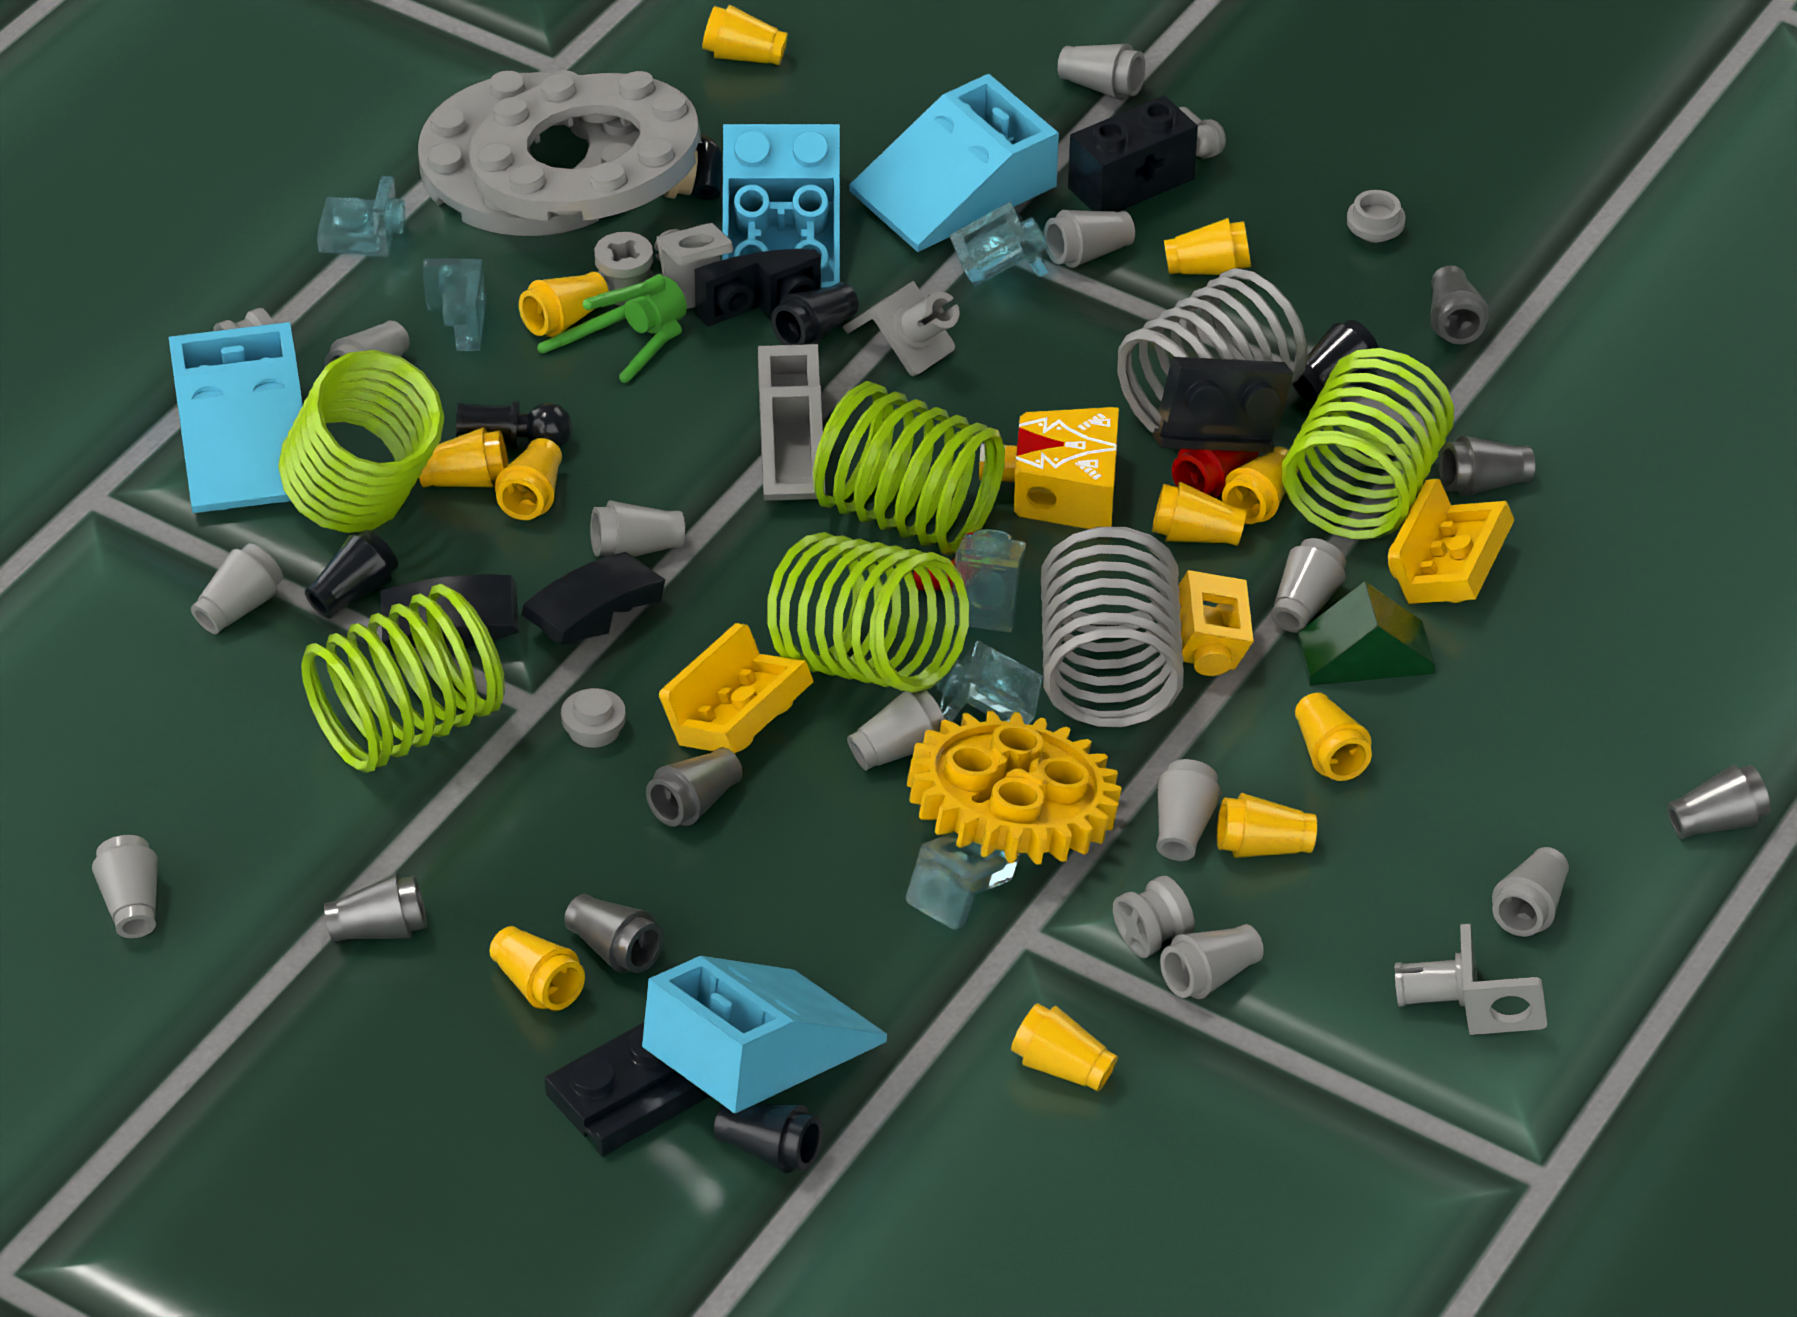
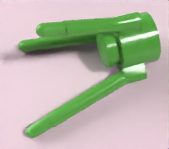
M657 274L642 283L586 298L583 301V307L586 310L605 307L623 301L627 302L618 308L539 343L537 350L541 354L548 353L623 319H627L635 331L639 333H655L620 373V381L627 383L667 341L682 333L681 326L677 321L682 319L687 311L685 296L675 281L669 277Z

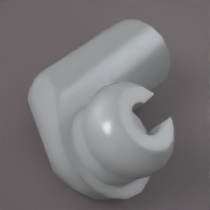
M1180 107L1179 109L1198 125L1196 156L1204 160L1220 154L1226 144V135L1223 127L1212 119L1202 121L1188 108Z

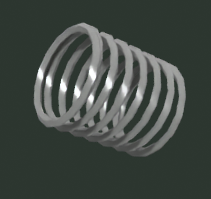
M1238 268L1221 273L1218 278L1210 280L1206 287L1193 291L1191 297L1178 301L1174 308L1162 311L1159 318L1146 322L1142 329L1130 332V334L1125 336L1118 348V377L1123 394L1131 409L1150 432L1153 433L1154 428L1159 429L1158 425H1160L1162 416L1150 403L1138 383L1132 365V351L1137 343H1139V359L1145 378L1160 401L1162 400L1164 388L1153 371L1148 355V342L1155 343V350L1166 376H1168L1171 364L1166 350L1172 353L1174 357H1189L1185 352L1181 337L1191 344L1199 358H1213L1212 354L1201 342L1196 326L1208 335L1222 359L1255 360L1243 332L1231 317L1221 310V300L1235 309L1251 328L1262 351L1263 361H1273L1270 344L1259 322L1244 304L1223 291L1226 287L1239 290L1255 303L1267 318L1277 339L1281 362H1285L1288 367L1290 366V354L1286 335L1275 312L1260 294L1245 283L1238 281V279L1256 283L1265 289L1283 308L1293 329L1296 343L1295 363L1291 367L1294 373L1291 385L1299 380L1306 369L1308 350L1303 325L1291 302L1274 284L1252 271ZM1196 308L1202 309V317L1195 313ZM1180 319L1186 320V328L1179 324ZM1165 329L1171 330V339L1163 334ZM1230 334H1231V335L1234 337V339L1236 340V342H1237V344H1238L1240 350H1239L1238 347L1235 345V343H1234L1232 337L1230 336Z
M1128 527L1092 528L1072 534L1053 547L1041 566L1043 688L1053 706L1071 719L1097 727H1125L1150 720L1169 708L1183 688L1184 668L1178 565L1170 549L1152 535ZM1098 537L1124 538L1141 544L1157 556L1159 560L1152 554L1129 546L1100 544L1074 550L1060 559V557L1078 542ZM1097 554L1126 555L1145 562L1160 575L1159 577L1153 571L1127 562L1098 561L1074 567L1060 577L1058 576L1064 568L1078 559ZM1101 570L1124 571L1146 579L1160 591L1159 593L1154 588L1128 579L1099 578L1074 584L1059 594L1064 585L1080 575ZM1101 587L1125 588L1145 595L1152 601L1151 603H1146L1129 596L1099 595L1075 601L1070 605L1066 603V601L1081 592ZM1107 604L1126 605L1139 611L1132 613L1100 612L1091 615L1079 610ZM1093 625H1119V626H1093ZM1143 628L1147 631L1143 633L1136 631V629ZM1076 630L1084 634L1073 636L1071 633ZM1101 638H1130L1122 642L1113 643L1090 642ZM1145 643L1150 645L1142 652L1122 659L1096 660L1072 652L1075 648L1093 652L1123 651ZM1156 653H1160L1158 658L1143 669L1123 676L1096 677L1080 673L1062 661L1065 658L1071 663L1094 669L1124 668L1148 660ZM1163 667L1160 674L1144 686L1124 693L1097 694L1081 690L1064 680L1060 674L1061 672L1071 680L1095 686L1124 685L1149 677ZM1165 683L1160 692L1145 703L1125 710L1097 711L1080 707L1066 698L1061 692L1063 690L1072 697L1095 703L1125 702L1150 694Z

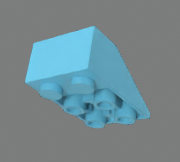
M987 74L943 94L849 184V191L912 248L919 252L1056 187L1059 132L994 77Z
M723 124L722 232L732 241L733 252L723 254L722 260L772 250L815 249L821 255V288L831 287L840 283V124Z
M290 322L169 337L192 513L291 501L283 490L278 469L282 443L288 436L294 420L303 407Z
M698 956L653 976L648 981L642 1047L735 1114L885 1043L887 1040V1033L793 969Z

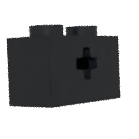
M1163 95L1070 134L1068 189L1092 211L1119 212L1194 180L1198 125L1170 99Z

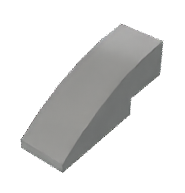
M818 344L758 346V387L764 501L817 499L813 489V466L817 447L823 434Z

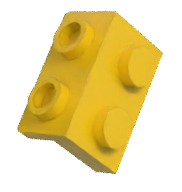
M1428 479L1425 481L1388 552L1389 570L1392 576L1398 580L1408 604L1444 601L1458 603L1476 599L1515 520L1507 501L1451 505L1440 479Z
M735 623L665 685L659 692V698L679 746L715 751L718 748L724 747L735 754L747 748L752 743L754 736L776 716L786 712L793 705L794 700L814 680L805 660L760 654L749 626Z

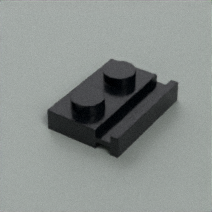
M1172 357L1159 408V413L1162 417L1159 429L1154 428L1152 437L1161 448L1273 452L1275 446L1272 441L1274 429L1280 427L1294 373L1285 362Z
M644 1022L545 1076L547 1097L584 1137L589 1136L596 1143V1151L602 1157L710 1097L706 1092L642 1047Z

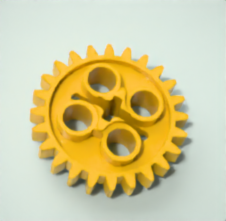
M987 711L985 722H979L972 715L964 713L961 726L945 719L941 721L939 732L926 730L923 743L915 744L907 779V786L911 787L910 803L921 805L919 812L921 820L937 819L935 827L937 835L956 832L958 834L957 847L962 848L975 842L981 845L980 853L985 858L991 855L995 849L1002 850L1008 863H1014L1018 853H1027L1036 865L1042 863L1043 854L1046 852L1064 862L1067 861L1069 848L1085 855L1088 853L1090 841L1102 844L1105 839L1106 830H1113L1121 787L1116 785L1117 770L1106 768L1108 756L1098 753L1089 754L1092 743L1089 739L1071 742L1068 740L1070 728L1063 727L1055 732L1046 730L1047 722L1042 717L1036 720L1033 725L1024 724L1023 718L1018 712H1014L1010 722L1001 721L993 711Z

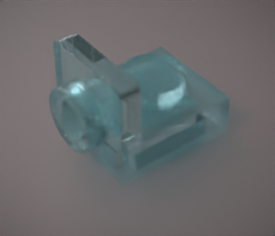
M381 176L375 200L355 197H327L317 232L319 252L388 257L393 234H402L405 223L404 199L395 198L394 177Z
M1011 201L950 234L962 267L974 287L1024 259H1027L1038 277L1049 272L1041 254L1042 251L1049 248L1043 232L1033 217L1023 221Z
M425 259L422 272L427 309L430 311H443L444 326H454L456 351H480L487 305L482 259Z
M983 529L976 531L974 535H964L956 551L955 567L962 575L969 600V627L1011 633L1015 625L1020 567L1025 557L1026 543L1011 540L1012 536L1004 531ZM953 582L952 593L954 596L955 625H959V598Z
M977 641L962 661L957 659L949 673L938 682L936 691L943 694L940 710L944 718L952 722L966 703L981 710L986 716L987 711L995 712L1001 721L1010 722L1012 714L1018 712L1022 716L1024 724H1030L1035 718L1043 676L984 643Z
M956 832L928 841L921 846L906 894V901L909 905L950 929H958L966 924L974 895L1011 881L1019 857H1017L1014 863H1008L1004 851L997 849L988 857H982L980 853L981 845L975 842L959 848L956 846L958 837Z

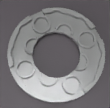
M567 70L554 73L501 71L494 74L491 79L471 85L445 100L429 116L423 126L418 143L420 175L422 183L432 200L438 206L445 202L448 206L461 212L462 222L499 234L515 236L551 235L573 231L598 222L599 218L583 220L582 213L564 216L551 212L550 221H539L505 212L492 205L479 192L475 185L469 158V147L476 129L493 112V106L498 101L515 97L531 88L540 86L541 81L550 75L567 74L571 77L579 75ZM580 116L573 117L574 125L570 126L571 131L576 136L587 139L589 145L585 159L574 169L597 166L618 158L633 147L640 136V130L633 123L621 124L620 117L605 123H589L582 120Z
M635 71L628 74L598 73L573 77L567 74H554L544 78L540 86L531 88L515 97L498 101L493 106V112L476 129L469 147V158L476 187L482 196L497 208L512 215L539 221H550L551 212L564 216L582 213L583 220H591L637 208L658 198L676 186L685 178L696 163L694 152L698 143H701V133L698 116L691 101L678 89L653 79L652 75L648 72ZM579 116L582 120L589 123H605L620 117L621 124L633 123L640 130V136L632 148L616 159L592 167L578 169L550 167L536 161L532 157L529 148L533 141L536 144L541 142L540 133L553 125L570 127L574 125L572 118Z

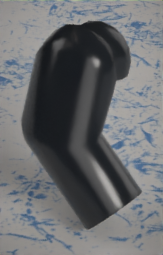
M701 133V143H698L696 148L698 163L692 194L699 199L711 200L720 196L722 151L713 139Z

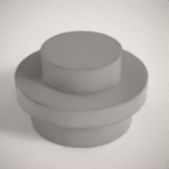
M1368 190L1359 194L1354 203L1349 207L1347 225L1352 233L1366 241L1374 243L1383 242L1397 237L1403 231L1405 213L1401 208L1399 199L1392 193L1383 190Z
M590 688L580 690L569 696L561 708V721L564 729L569 733L574 742L584 747L597 748L610 744L617 738L626 720L625 705L621 698L605 689Z

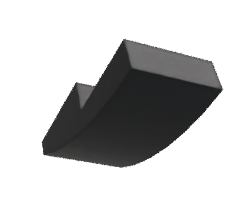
M815 249L772 250L736 256L694 269L696 315L707 327H710L759 307L771 320L773 310L784 296L821 289V255Z
M623 552L590 562L555 580L524 603L521 615L542 629L545 636L550 640L561 644H577L581 639L609 634L614 612H629L633 607L661 602L666 579L628 553Z
M476 574L447 576L402 584L380 591L381 614L389 617L392 605L400 603L409 607L413 595L423 594L428 597L432 586L443 584L461 593L474 607L487 627L492 640L519 633L517 585L511 575ZM439 597L437 603L453 622L463 640L465 648L476 646L472 634L460 613L446 597ZM420 606L419 615L427 625L426 608ZM399 616V627L408 637L412 646L416 648L408 620L403 616ZM382 627V642L394 654L389 633ZM442 630V634H443V637H444V639H445V638H447V637H446L444 631Z

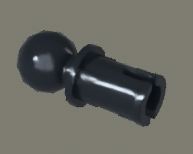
M513 401L512 406L457 404L456 430L458 431H456V437L482 427L486 429L487 433L500 430L504 442L510 443L511 449L518 448L519 437H526L530 442L538 438L548 439L560 448L568 441L573 429L569 413L561 405L550 402L538 404L529 414L520 413V401Z

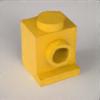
M1188 570L1178 585L1180 589L1179 603L1181 606L1180 621L1183 662L1193 663L1195 671L1204 676H1217L1226 673L1228 670H1235L1254 642L1247 580ZM1203 601L1218 603L1216 607L1203 605Z

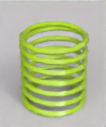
M1383 348L1356 350L1339 359L1325 382L1324 388L1318 395L1317 401L1309 411V415L1301 426L1300 432L1294 439L1293 445L1282 461V483L1290 502L1311 523L1330 534L1353 540L1380 539L1398 530L1408 516L1409 509L1416 501V495L1423 487V482L1430 473L1431 466L1438 457V452L1445 444L1446 437L1453 428L1455 407L1445 384L1429 367L1409 355ZM1373 358H1386L1402 362L1422 373L1436 388L1440 400L1422 379L1405 368ZM1378 368L1398 374L1416 386L1428 400L1436 422L1419 398L1397 382L1370 373L1351 372L1357 369ZM1350 383H1373L1393 390L1408 400L1421 415L1428 437L1425 429L1412 413L1387 395L1361 387H1342ZM1364 397L1385 404L1404 418L1414 430L1418 443L1415 442L1399 422L1380 410L1356 402H1342L1341 398ZM1355 411L1375 417L1393 429L1405 444H1397L1392 437L1370 423L1353 419L1346 412ZM1332 426H1338L1343 432L1334 431ZM1334 444L1343 454L1366 466L1384 469L1389 475L1379 476L1361 472L1342 462L1327 445ZM1316 446L1318 451L1335 468L1358 480L1379 485H1395L1396 488L1374 491L1355 487L1334 476L1320 462L1313 447ZM1354 449H1358L1359 451L1365 453L1366 455L1370 456L1371 458H1369V457L1363 455L1362 453H1360V452H1358V451H1356V450H1354ZM1305 454L1310 465L1327 482L1345 492L1374 500L1395 499L1388 503L1372 505L1346 501L1327 491L1312 476L1305 462ZM1386 454L1396 456L1399 461H1391ZM1297 468L1302 479L1320 497L1342 509L1364 514H1387L1379 518L1361 520L1335 514L1320 506L1305 492L1297 476ZM1313 512L1319 514L1320 516H1322V517H1324V518H1326V519H1328V520H1330V521H1332V522H1334V523H1336V524L1345 525V526H1349V527H1354V528H1358V529H1368V528H1375V529H1373V530H1357V531H1353V530L1345 529V528H1342V527L1334 526V525L1330 524L1329 522L1325 521L1324 519L1320 518L1319 516L1315 515Z
M378 350L349 352L326 365L313 383V387L309 391L303 407L294 420L288 436L283 441L278 469L283 490L300 513L321 527L344 533L373 530L394 518L406 501L417 479L422 474V470L427 465L433 451L441 441L445 417L439 393L424 372L400 356ZM346 422L366 428L382 439L394 456L395 462L377 463L356 457L337 443L327 429L326 423Z
M865 381L846 393L836 405L824 428L813 466V489L820 506L831 508L836 505L839 513L849 515L856 511L859 521L869 523L876 519L879 528L886 531L897 527L902 538L909 539L917 534L920 545L929 547L937 542L942 554L952 556L962 550V538L965 534L981 531L993 508L1005 467V447L997 429L988 428L986 425L977 422L969 425L967 418L959 415L949 418L947 411L934 407L929 410L926 402L917 399L908 402L905 394L896 391L888 394L884 386ZM871 395L873 404L860 417L850 433L840 456L834 477L833 497L825 495V472L840 430L852 411L866 397ZM893 404L899 405L900 407L894 410ZM913 411L920 413V415L914 418ZM903 417L904 430L891 449L894 426ZM933 419L941 421L934 427ZM871 423L868 439L861 458L850 479L845 484L853 455L861 437ZM924 425V439L910 460L914 434ZM953 426H954V427H957V428H960L961 431L957 432V433L954 435V428H953ZM944 433V448L928 474L934 443ZM984 441L985 461L975 503L965 525L956 538L949 543L946 540V533L955 522L965 501L972 479L975 451ZM964 442V448L960 451L953 464L954 452ZM877 485L874 508L867 511L864 508L865 502ZM899 489L895 504V515L887 519L885 518V510L895 498ZM854 491V500L846 503L844 500ZM920 495L915 523L908 527L905 525V519L915 506ZM937 510L935 531L930 535L926 534V525Z
M822 532L807 535L792 546L774 572L767 597V625L774 648L781 657L805 660L811 672L819 671L830 676L838 675L848 680L856 679L864 683L872 682L883 687L891 686L901 691L914 693L931 689L949 673L960 655L969 627V600L962 575L949 558L934 552L924 553L916 549L907 550L897 545L887 546L880 542L870 543L862 539L853 540L843 535L834 536ZM809 548L807 551L803 553V555L801 556V558L799 559V561L797 562V564L788 576L780 600L779 631L777 625V596L779 593L783 575L788 569L792 560L795 557H797L800 553H802L805 549ZM829 550L821 556L807 577L798 603L797 632L803 651L802 655L793 643L789 628L790 600L797 579L808 562L823 551ZM841 555L842 558L839 559L825 580L816 605L815 636L820 655H817L810 645L806 629L808 603L814 584L826 565ZM848 566L850 575L841 587L834 609V645L828 649L824 633L825 609L834 583ZM868 568L870 575L865 581L862 572ZM914 569L921 577L927 595V622L922 643L913 660L901 671L897 672L895 669L902 663L914 641L919 619L918 589L912 574ZM929 569L938 579L945 598V626L940 647L931 664L919 675L909 677L919 668L932 644L937 622L936 592L928 571ZM886 573L888 579L883 585L880 576ZM948 575L955 584L959 598V626L953 648L940 667L950 648L955 626L954 596L949 584ZM904 577L909 591L910 615L904 640L896 655L889 661L887 652L896 638L901 616L899 582ZM873 587L874 607L870 616V628L861 645V625L866 601ZM852 588V606L843 631V612ZM891 598L892 612L884 639V620ZM852 647L854 654L849 657L847 653ZM870 649L872 657L867 661L865 656Z
M443 584L432 586L428 597L423 594L413 595L409 607L400 603L392 605L389 617L379 613L371 615L368 628L359 623L350 625L347 638L335 633L329 635L326 647L317 643L307 645L301 663L305 691L320 728L343 760L364 773L375 771V768L387 765L390 755L396 758L407 755L411 745L417 748L428 745L432 735L436 737L449 735L453 725L456 727L469 725L473 715L483 717L490 715L491 712L498 711L505 694L503 668L498 651L487 627L474 607L461 593ZM444 596L452 603L472 634L482 660L487 682L486 700L477 694L472 663L463 640L449 616L437 603L439 597ZM420 606L426 608L427 625L419 615ZM399 616H403L409 622L417 651L430 676L443 692L445 709L433 698L430 683L422 662L410 640L399 627ZM378 626H382L388 631L397 662L409 685L422 701L424 718L412 707L400 670L389 650L379 638ZM442 630L444 631L447 639L449 640L461 672L456 666L450 654V651L445 643ZM357 636H361L367 641L377 673L388 694L400 709L403 728L390 715L388 703L379 680L368 660L358 648ZM336 646H340L347 653L354 676L337 656ZM319 655L325 659L328 673L342 705L361 734L368 740L369 754L350 737L333 711L318 676L315 656ZM453 683L463 696L454 689ZM456 706L463 710L464 713L456 715ZM371 709L379 719L382 737L378 734ZM435 716L443 720V723L435 725ZM414 725L423 731L422 734L415 735ZM393 735L402 740L401 744L394 745Z

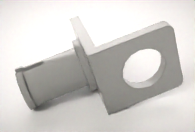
M708 223L681 231L677 229L667 230L660 236H657L654 249L659 252L655 256L661 262L663 276L669 277L677 283L685 296L687 309L695 307L694 269L720 261V255L733 252L732 241L713 223Z
M912 281L845 324L843 328L848 334L873 319L907 372L911 376H917L954 351L955 344L946 329L953 327L958 322L960 312L958 304L946 311L943 310L942 306L954 299L950 294L937 291L925 299L915 282Z
M1471 923L1460 924L1461 952L1455 953V960L1402 964V962L1395 963V985L1399 1007L1406 1006V1004L1459 1000L1460 1007H1465L1469 1035L1541 1030L1547 1027L1543 984L1540 978L1530 977L1477 982V965ZM1506 996H1517L1525 999L1530 1004L1525 1011L1514 1015L1498 1013L1491 1007L1494 1001Z

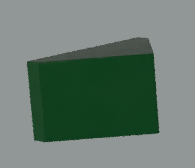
M1365 581L1298 632L1297 641L1309 685L1434 674L1435 662L1422 620Z

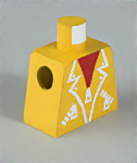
M1105 407L1026 412L1020 416L1017 446L1004 445L1005 467L1001 482H1015L1014 512L1019 517L1085 529L1112 527L1119 408ZM981 444L979 480H982L985 461L984 444Z

